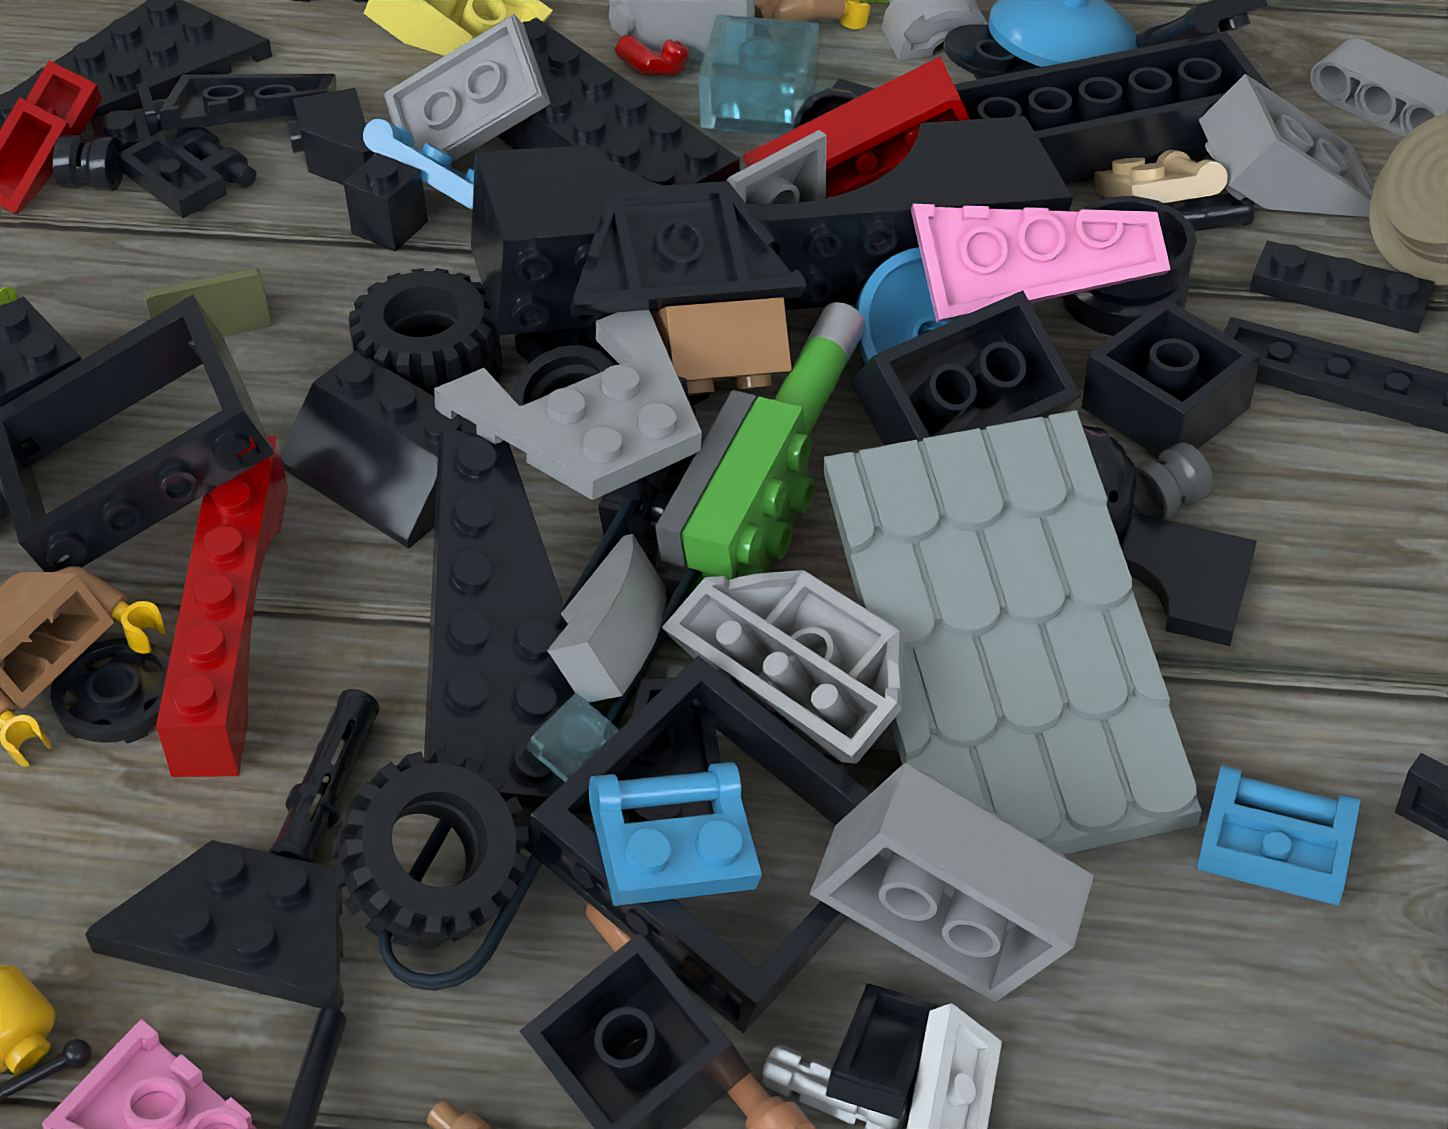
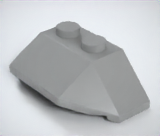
M804 570L757 573L727 580L725 576L705 577L662 627L666 634L694 659L699 655L716 670L719 669L729 673L737 680L747 695L767 711L783 716L793 726L796 734L822 755H829L839 762L857 764L902 710L904 636L902 632Z

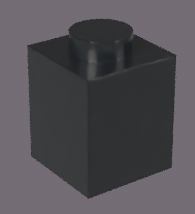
M376 153L343 182L351 231L356 236L396 252L428 222L420 169Z

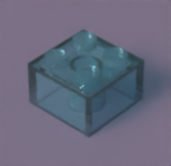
M717 14L699 73L700 127L715 128L726 132L769 133L774 136H781L793 130L796 114L809 96L814 95L819 76V23Z

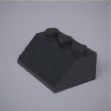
M354 351L312 383L281 451V457L286 472L409 549L434 529L438 442L443 428L477 433L476 424L459 414L453 419L446 417L435 408L434 396L360 352Z

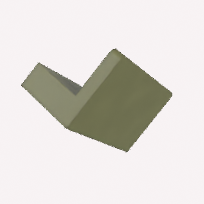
M250 268L150 289L145 292L151 319L187 297L194 295L222 336L272 326L263 281L258 268Z

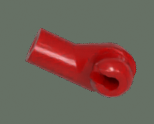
M632 35L623 36L615 48L616 55L642 75L677 76L686 69L685 61L690 55L688 46L680 41L669 39L664 42L662 52L649 49Z

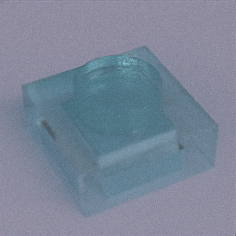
M575 693L532 735L526 748L566 782L619 729L578 693Z

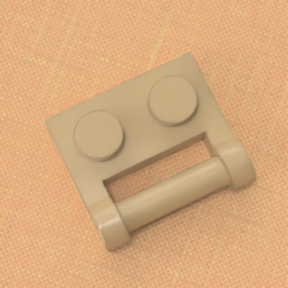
M1171 149L1163 152L1156 163L1145 164V158H1125L1113 161L1112 170L1094 172L1096 194L1106 198L1138 196L1158 200L1162 203L1218 194L1224 189L1228 179L1227 171L1222 164L1212 160L1192 161L1186 153Z

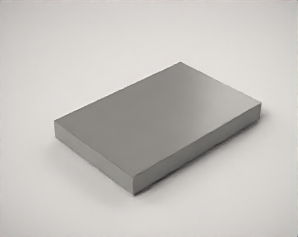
M514 14L383 93L392 123L411 131L415 146L422 149L425 142L430 143L453 156V162L551 104L524 24Z

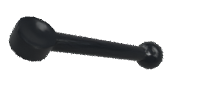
M81 1039L70 1040L64 1045L61 1054L1 1083L0 1101L66 1067L74 1069L84 1067L91 1059V1046Z

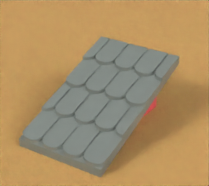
M1077 410L1049 415L1048 418L1044 419L1043 417H1036L988 426L984 430L977 428L923 438V441L919 442L912 440L863 449L855 454L847 452L824 457V476L858 603L899 629L904 636L902 710L891 722L902 765L907 763L921 772L934 776L942 785L977 806L996 813L1009 825L1044 846L1058 850L1063 855L1199 826L1202 810L1196 795V782L1169 707L1170 697L1132 590V577L1107 508V496Z

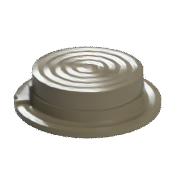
M1448 112L1433 117L1417 126L1396 146L1377 177L1369 208L1371 233L1377 248L1386 261L1397 272H1406L1415 277L1435 281L1433 287L1448 289Z

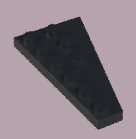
M146 0V2L125 16L111 22L108 27L85 42L77 44L71 51L54 61V63L97 84L102 101L91 117L92 119L117 110L130 111L142 108L137 84L147 82L152 101L164 100L168 98L182 74L232 73V63L250 56L257 63L273 56L269 39L184 0ZM45 67L36 71L33 76L10 91L0 95V129L18 98L26 100Z

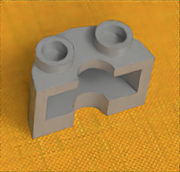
M889 0L890 5L885 11L881 28L898 61L932 56L934 49L940 43L945 42L946 35L957 27L974 24L988 25V22L975 0Z

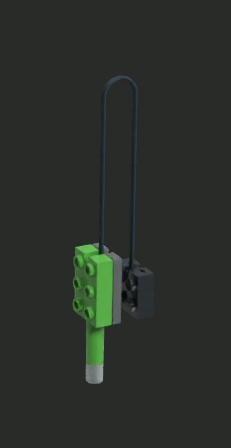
M835 302L828 304L824 308L795 360L792 371H789L774 400L760 396L756 400V395L732 390L704 439L700 452L601 496L602 499L598 504V510L604 537L565 602V608L608 556L615 542L622 534H633L634 537L652 542L657 537L661 560L669 564V568L664 576L668 605L662 614L663 622L655 644L641 670L624 695L616 698L579 768L610 740L633 698L640 680L643 679L667 635L662 627L705 577L725 576L727 580L751 574L769 573L775 559L782 560L786 556L792 539V526L799 513L805 515L809 511L815 495L816 482L814 478L809 477L808 461L812 450L810 434L865 331V320L853 306ZM678 376L689 401L687 380ZM691 406L693 413L696 417V410L693 406ZM438 821L408 873L419 882L423 879L451 830V827L444 821ZM532 854L530 855L525 873L515 883L518 889L512 898L503 905L481 947L469 961L452 971L432 975L408 969L398 962L392 952L391 939L393 933L387 930L379 934L380 954L392 975L412 988L432 991L459 986L477 975L496 951L542 863Z

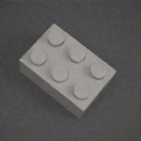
M904 763L835 825L810 895L996 1003L1074 948L1094 875L1068 860L1058 850L1044 846L1009 825L996 813L977 806L942 785L934 776Z

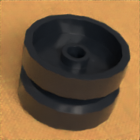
M1138 196L1108 197L1090 203L1083 208V210L1157 212L1171 270L1162 275L1063 296L1065 308L1079 323L1098 333L1115 336L1165 298L1182 309L1185 308L1190 284L1189 273L1194 260L1197 239L1192 224L1178 210L1158 200Z

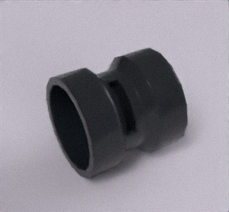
M61 134L56 141L53 152V171L57 184L63 188H80L84 184H92L97 190H117L123 178L117 154L123 151L120 140L116 137L99 136L93 141H86L81 135Z

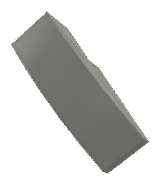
M633 534L623 536L563 610L561 615L568 625L547 650L582 704L624 695L647 659L663 622L662 614L666 606L665 584Z

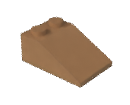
M784 297L670 306L651 313L677 376L687 380L689 396L715 392L714 382L735 380L736 391L773 387V376L792 371Z

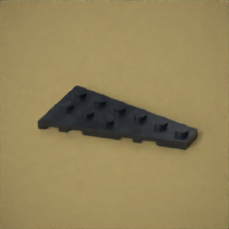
M443 428L438 442L424 760H429L437 750L453 752L452 764L460 766L469 756L482 763L477 774L485 780H488L496 772L507 783L499 791L505 802L516 796L521 806L538 808L577 771L604 720L598 702L582 704L547 651L568 625L561 615L565 606L509 443L502 441L493 444L477 433ZM590 804L581 813L592 814Z

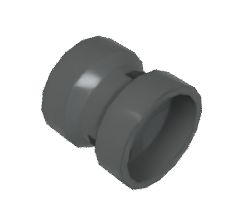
M1181 442L1164 450L1159 455L1157 462L1148 460L1136 465L1135 479L1137 487L1134 493L1133 507L1138 514L1167 520L1179 512L1181 504L1187 506L1194 505L1205 499L1212 493L1214 485L1212 471L1207 460L1193 445Z

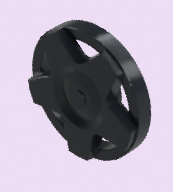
M126 638L108 639L90 645L53 680L51 701L59 722L74 738H81L92 742L109 743L124 740L128 744L148 736V731L157 724L170 660L168 654L153 643H150L152 649L150 653H137L129 647ZM113 657L108 664L99 668L89 666L99 660ZM145 659L157 664L163 672H145ZM66 691L78 698L68 710L65 707Z

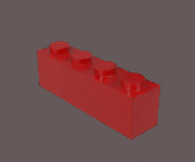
M939 56L743 154L747 167L820 130L827 135L825 198H830L857 190L893 170L911 151L918 137L920 123L970 120Z

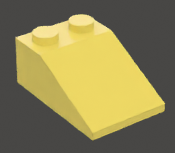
M368 0L363 14L403 43L446 56L513 14L522 23L536 17L545 22L553 10L539 0Z

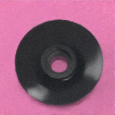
M988 25L960 26L951 30L946 35L944 42L946 55L956 65L974 74L977 80L1040 68V66L1027 62L1003 48L991 35Z

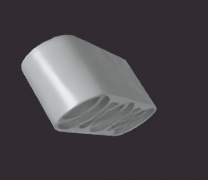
M1347 39L1314 65L1310 73L1312 87L1323 100L1403 138L1425 121L1448 112V78L1362 39Z

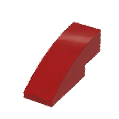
M49 60L26 100L18 98L0 129V208L17 216L53 175V152L56 141L61 134L81 135L102 101L97 84Z

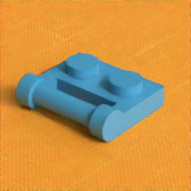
M734 762L710 764L708 772L618 781L615 774L591 776L589 781L590 808L613 906L757 888L762 873L741 800L739 771ZM710 800L714 814L624 824L621 810Z
M1221 765L1196 870L1339 906L1344 891L1361 798L1339 793L1337 800L1241 777L1242 769Z

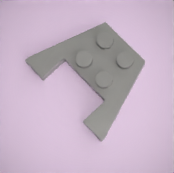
M649 310L617 312L596 321V341L619 365L611 366L603 372L568 387L557 389L549 395L523 406H519L485 368L434 388L435 408L441 414L450 419L459 414L475 423L477 434L493 444L506 441L524 451L528 464L591 500L701 451L702 431Z

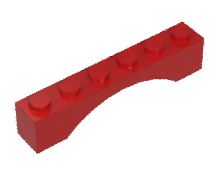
M267 436L274 451L273 455L203 495L156 724L171 777L239 776L248 726L249 653L256 591L268 546L274 536L281 532L288 491L277 436ZM251 437L248 438L251 446L238 453L239 456L256 447Z

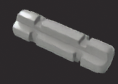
M776 1045L766 1059L762 1071V1083L771 1090L788 1097L793 1094V1091L800 1093L799 1102L853 1125H856L859 1119L867 1122L865 1129H902L908 1114V1100L905 1103L900 1119L825 1096L829 1075L833 1068L830 1064L813 1059L810 1065L803 1062L806 1054L785 1045Z

